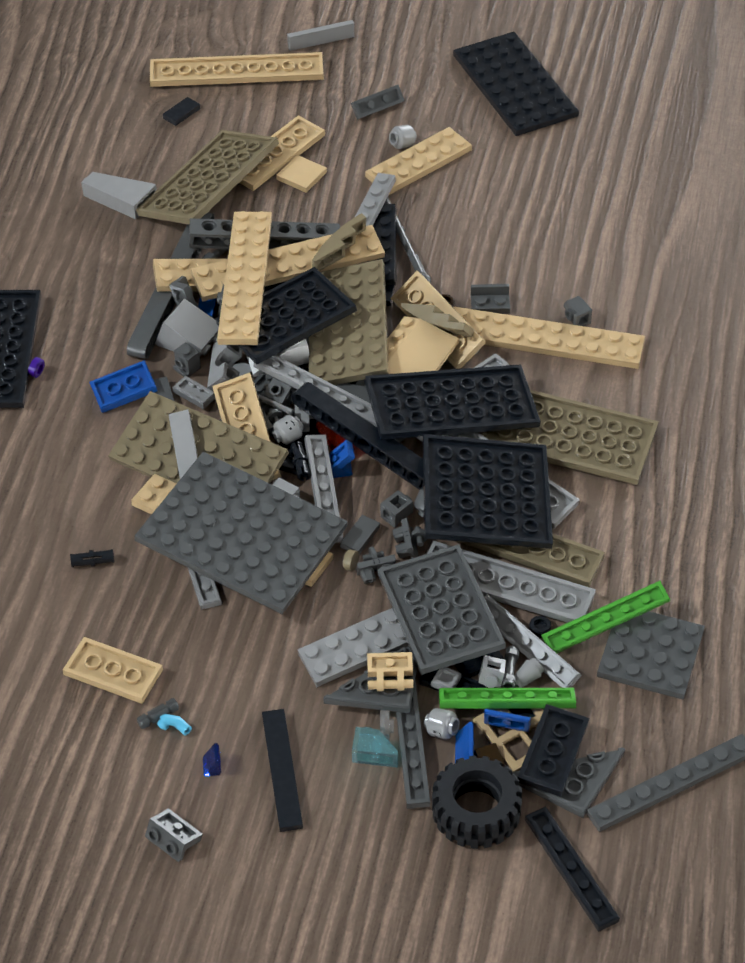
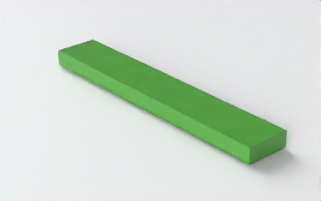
M658 581L544 633L541 637L547 646L554 652L559 653L670 602V598L661 581Z
M439 688L440 709L545 708L546 704L557 708H576L574 688Z

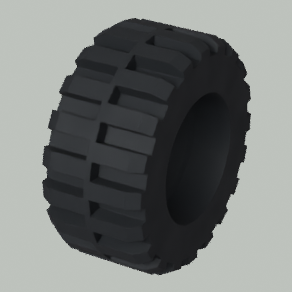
M469 756V759H457L455 764L449 763L445 766V771L442 770L438 774L437 781L433 785V819L437 823L439 831L443 834L446 832V838L451 842L456 840L457 845L462 847L470 845L473 849H478V846L489 848L492 847L494 842L496 845L502 843L504 836L506 838L510 837L514 832V828L519 824L522 789L519 786L517 776L512 775V770L508 766L502 767V762L496 759L491 761L490 757L485 756L482 758ZM478 791L489 794L498 804L489 811L475 813L460 807L456 800L465 793Z

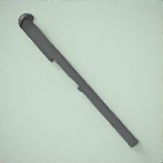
M388 197L384 204H391ZM396 216V232L415 272L419 271L431 284V277L426 274L418 255L415 254L405 234L404 227Z

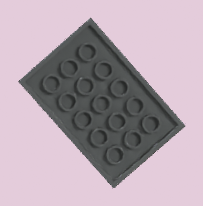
M459 544L378 569V576L421 675L506 648V643Z

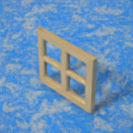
M506 708V709H492V710H497V711H502V712L511 713V712L508 710L509 708ZM530 708L536 716L531 720L529 731L538 726L544 711L542 708ZM484 713L475 717L473 723L477 724L491 744H497L506 765L512 772L520 771L526 755L515 760L505 747V744L521 736L529 747L532 740L526 732L512 729L498 737L490 725L484 723Z

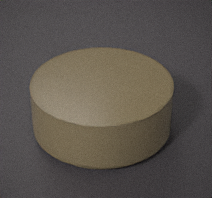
M347 550L343 559V568L345 570L353 572L356 569L359 561L358 551Z

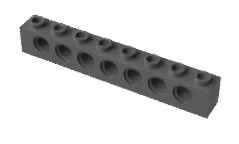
M190 218L189 248L229 249L233 220ZM272 221L269 249L331 235L340 228V224Z

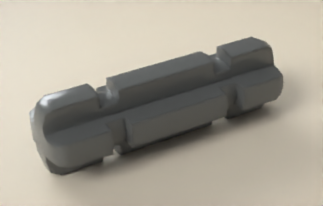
M174 698L166 701L165 705L162 703L149 710L147 715L144 713L137 717V723L144 729L150 726L151 722L159 721L161 715L177 711L179 705Z

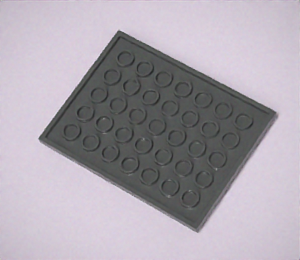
M202 452L135 534V541L283 615L346 529L348 521Z

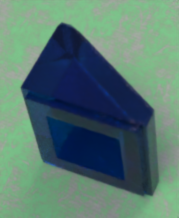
M214 743L203 756L204 776H216L221 773L218 743Z

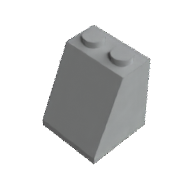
M184 298L163 322L155 344L174 352L175 349L186 342L199 352V356L202 354L205 356L211 348V343L217 342L219 326L215 319Z

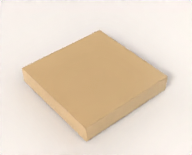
M296 155L276 175V179L307 193L327 173V168Z

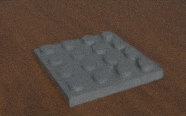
M648 611L611 628L597 671V677L684 700L705 626Z

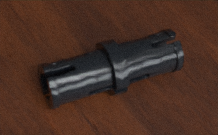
M294 442L291 444L290 449L297 477L300 481H304L303 474H305V478L308 480L311 474L303 443L297 442L298 449H296Z
M113 549L95 552L94 550H89L86 553L70 554L71 567L84 565L94 567L95 564L114 563Z

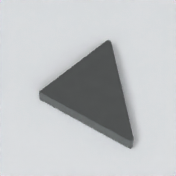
M408 646L406 648H401L395 653L411 652V650ZM413 655V676H404V679H413V688H404V691H398V689H384V691L378 692L377 689L368 690V681L377 680V677H368L367 669L358 678L351 679L341 685L337 691L330 695H325L323 698L324 704L410 713L418 667ZM397 676L384 677V680H397Z
M621 747L616 751L606 753L603 751L588 754L587 757L575 759L561 797L519 783V786L584 818L587 809L592 806L623 757L625 748ZM520 771L512 772V775L518 777Z

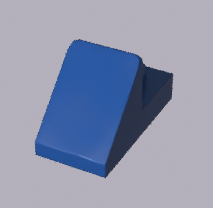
M345 440L329 453L333 478L353 475L351 461L355 459L353 444Z

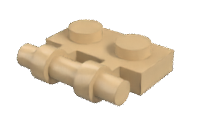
M412 652L367 653L368 677H377V680L368 681V690L377 689L378 692L384 691V689H398V691H404V688H413V679H404V676H413ZM397 676V680H384V677Z

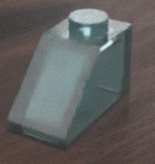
M356 727L352 746L353 763L398 768V750L379 729Z

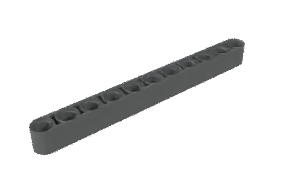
M208 212L201 219H214V214ZM188 224L170 259L198 258L202 248H189ZM155 288L128 342V356L142 359L149 358L162 324L169 317L176 303L171 291L157 292V288Z

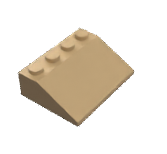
M404 316L387 338L389 374L439 370L460 342L459 338L422 319Z

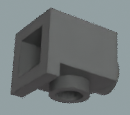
M580 296L569 299L564 303V308L566 309L565 316L573 325L586 326L591 324L592 309Z
M185 342L174 350L175 365L173 369L183 377H190L201 369L199 352Z
M275 378L267 381L263 388L265 397L287 407L291 405V396L296 391L292 386Z
M399 490L380 503L381 518L394 528L398 527V523L402 519L413 513L412 499Z

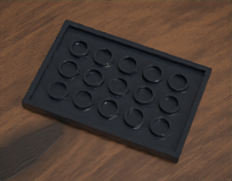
M313 267L263 294L258 345L238 346L257 365L357 311V308L344 293L317 268ZM220 316L217 317V318H215V319H216V323H217L218 326H219Z

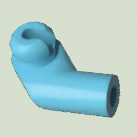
M163 714L157 722L161 729L167 730L169 725H171L184 736L188 735L192 730V727L185 720L176 715Z

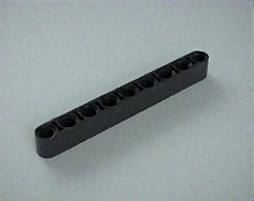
M305 382L292 394L291 399L297 407L344 439L352 442L354 446L417 489L424 488L423 458L395 439L380 440L377 427L310 382Z

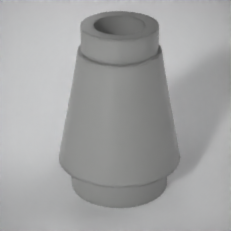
M536 659L526 660L514 675L516 676V688H522L541 677L544 669Z

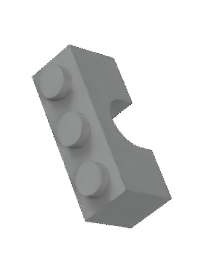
M218 342L213 344L207 384L208 389L213 391L212 386L239 377L240 372L232 367L242 357V349L238 345H218Z

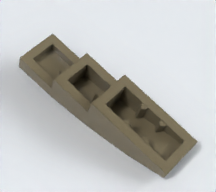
M362 213L345 223L331 235L312 259V268L315 267L321 271L345 257V249L355 244L356 235L366 230V217Z
M401 303V307L414 317L422 319L445 332L468 337L473 335L474 329L466 323L459 322L452 315L444 314L435 305Z

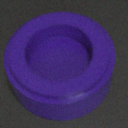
M35 357L29 365L28 374L35 378L39 377L45 367L44 360Z

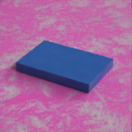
M145 360L89 382L102 413L145 397L150 391L154 393L158 391Z

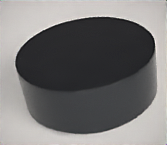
M536 616L530 620L529 630L538 638H542V634L551 631V622L544 616Z

